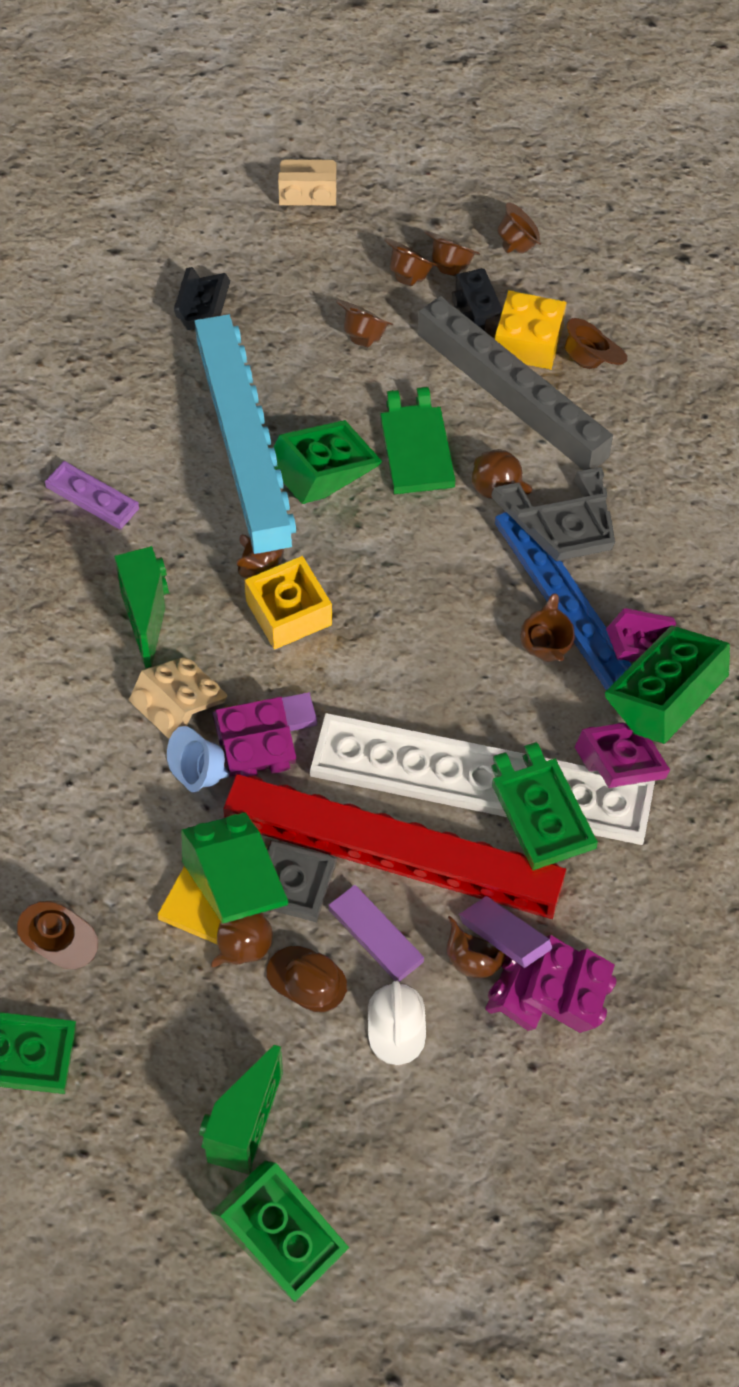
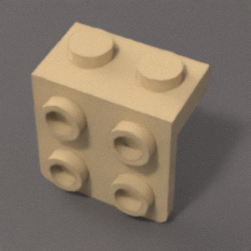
M282 160L278 175L279 205L336 206V162L334 160Z
M182 657L142 670L129 701L170 739L172 733L178 727L187 726L192 714L224 703L227 694L194 661Z

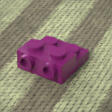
M282 697L216 710L227 768L230 772L229 777L236 776L237 774L246 777L249 775L258 776L257 771L270 769L271 773H279L291 769L290 764L296 762V754Z
M623 722L582 729L574 747L588 771H599L608 788L666 779L670 772V768L653 741L634 734L630 727Z
M552 935L546 936L550 939L552 949L535 961L523 1001L579 1033L597 1028L604 1022L607 1016V1008L603 1006L605 997L612 992L616 985V977L612 975L615 964L587 948L578 951Z

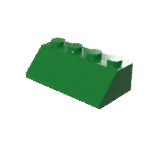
M671 625L605 691V698L634 734L665 744L729 676L730 643Z

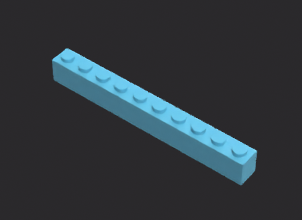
M230 314L195 320L197 345L253 552L257 554L292 547L291 534L296 533L295 519L293 514H287V511L290 510L287 492H281L280 490L283 488L282 474L280 469H274L277 466L274 448H268V445H271L270 434L267 426L262 427V424H265L262 406H256V403H259L256 385L250 386V383H253L250 365H244V363H247L244 345H238L241 343L239 326H233Z

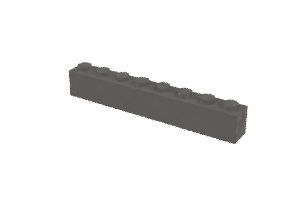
M439 296L419 311L418 335L581 469L597 468L610 457L613 440L612 433L444 298Z

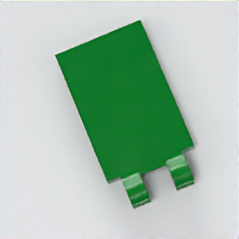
M429 386L416 389L418 397H416L417 405L401 407L399 390L387 391L388 401H386L388 412L380 414V421L394 495L455 488L456 480L441 406H431Z
M537 742L524 746L527 754H524L522 757L527 768L514 771L506 752L493 756L495 764L491 768L496 778H493L492 787L532 870L597 849L598 841L556 758L546 761Z
M0 1012V1087L65 1094L76 1032V1021Z

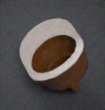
M507 202L505 205L506 214L497 229L499 236L503 240L502 247L505 252L510 253L515 250L518 253L524 254L536 244L541 245L538 228L532 219L517 205Z
M427 230L424 231L425 234L433 238L432 261L438 265V270L443 274L456 276V274L468 268L474 255H480L479 252L463 247L448 238Z
M385 239V242L393 249L390 270L395 273L398 282L413 286L416 282H422L433 266H438L411 248L392 239Z
M343 300L336 301L337 304L346 310L344 331L350 336L354 344L368 348L373 342H378L381 339L388 325H393L355 304Z
M572 318L567 322L569 335L564 348L578 365L583 368L593 369L600 366L603 362L615 365L627 362L628 359L625 351L603 335L593 324L580 318Z
M56 900L39 901L29 905L21 913L17 921V933L21 941L53 964L64 969H78L86 966L94 959L98 950V937L94 928L86 920L72 912L65 903Z
M288 946L277 951L270 958L267 965V979L271 987L279 994L310 1011L327 1012L335 1009L343 1001L347 992V980L343 971L328 956L316 953L311 949L302 946Z

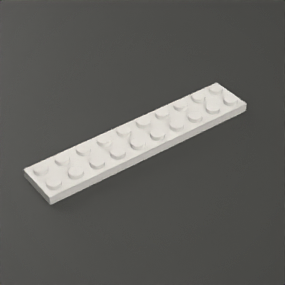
M326 713L310 768V777L507 817L492 787L493 778H496L491 768L495 764L493 756L506 752L514 771L527 768L522 757L524 753ZM557 760L595 836L643 845L655 781L608 788L599 771L589 772L586 766Z

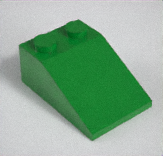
M346 420L280 434L273 446L277 460V466L274 469H280L283 483L301 504L325 499L380 466L382 462Z
M152 546L114 556L120 593L145 669L151 668L166 608L164 595L169 594L165 578L167 573L162 557L156 558Z
M246 812L181 829L182 863L222 924L288 905L287 896L261 834Z
M273 1045L215 1102L211 1115H204L199 1136H203L201 1148L205 1149L207 1163L250 1175L283 1075L281 1046Z
M264 1160L210 1212L231 1238L293 1302H296L349 1249V1246L276 1162Z

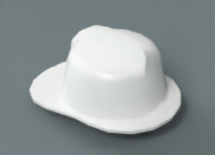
M393 981L392 984L385 985L375 991L368 1005V1036L370 1046L375 1055L387 1064L402 1065L410 1063L419 1056L424 1048L426 1039L423 999L415 989L400 984L399 981Z

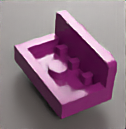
M625 608L606 630L617 659L635 662L671 625L675 626L676 621L673 617Z
M506 956L502 965L503 971L499 980L490 988L488 993L489 1001L485 1007V1010L490 1014L502 1012L527 1031L536 1029L543 1014L539 1009L523 1001L535 961L524 968L509 956Z

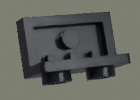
M193 267L186 268L174 305V312L187 330L195 329V320L221 316L231 281L226 273L199 277Z
M481 268L456 274L455 291H452L454 307L456 309L459 308L462 314L485 331L486 319L501 316L502 307L486 270Z

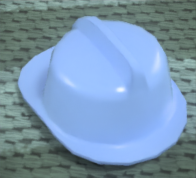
M188 726L178 727L172 733L167 747L169 769L192 793L198 792L202 787L214 786L221 778L229 777L230 772L224 766V752L220 746L205 740Z

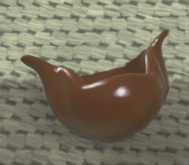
M495 449L482 453L481 456L474 460L471 477L472 484L480 495L493 499L491 495L494 487L520 483L525 494L532 493V487L522 480L523 472L519 460L510 452Z
M244 534L240 535L239 541L244 547L241 558L237 561L238 574L241 577L248 579L281 565L284 549L254 554L250 537Z
M556 593L550 596L547 604L541 610L532 613L521 626L520 641L527 653L540 658L544 662L563 661V655L572 648L575 638L572 622L566 614L558 609L559 596Z
M263 912L224 924L220 921L217 931V944L220 954L211 962V967H217L222 963L241 965L255 962L267 954L272 944L273 931Z
M448 916L451 930L446 950L450 963L457 971L472 978L492 976L502 967L506 954L488 941L464 933L459 928L457 922L451 916Z

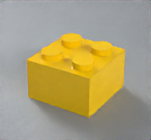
M508 290L495 340L526 365L552 370L564 326L567 302Z
M303 556L244 580L246 602L274 650L332 625V603Z

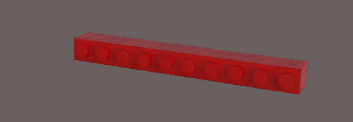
M239 774L236 775L223 807L224 818L246 812L263 836L482 899L488 896L500 905L552 920L564 884L566 868L560 867L557 863L532 870L527 857L521 852L513 850L507 852L493 848L492 845L483 841L472 842L465 840L455 833L447 831L441 833L427 829L424 825L417 822L406 823L399 821L386 813L375 814L364 811L357 805L333 802L320 794L309 795L298 792L288 785L277 786L270 784L253 775L247 777Z

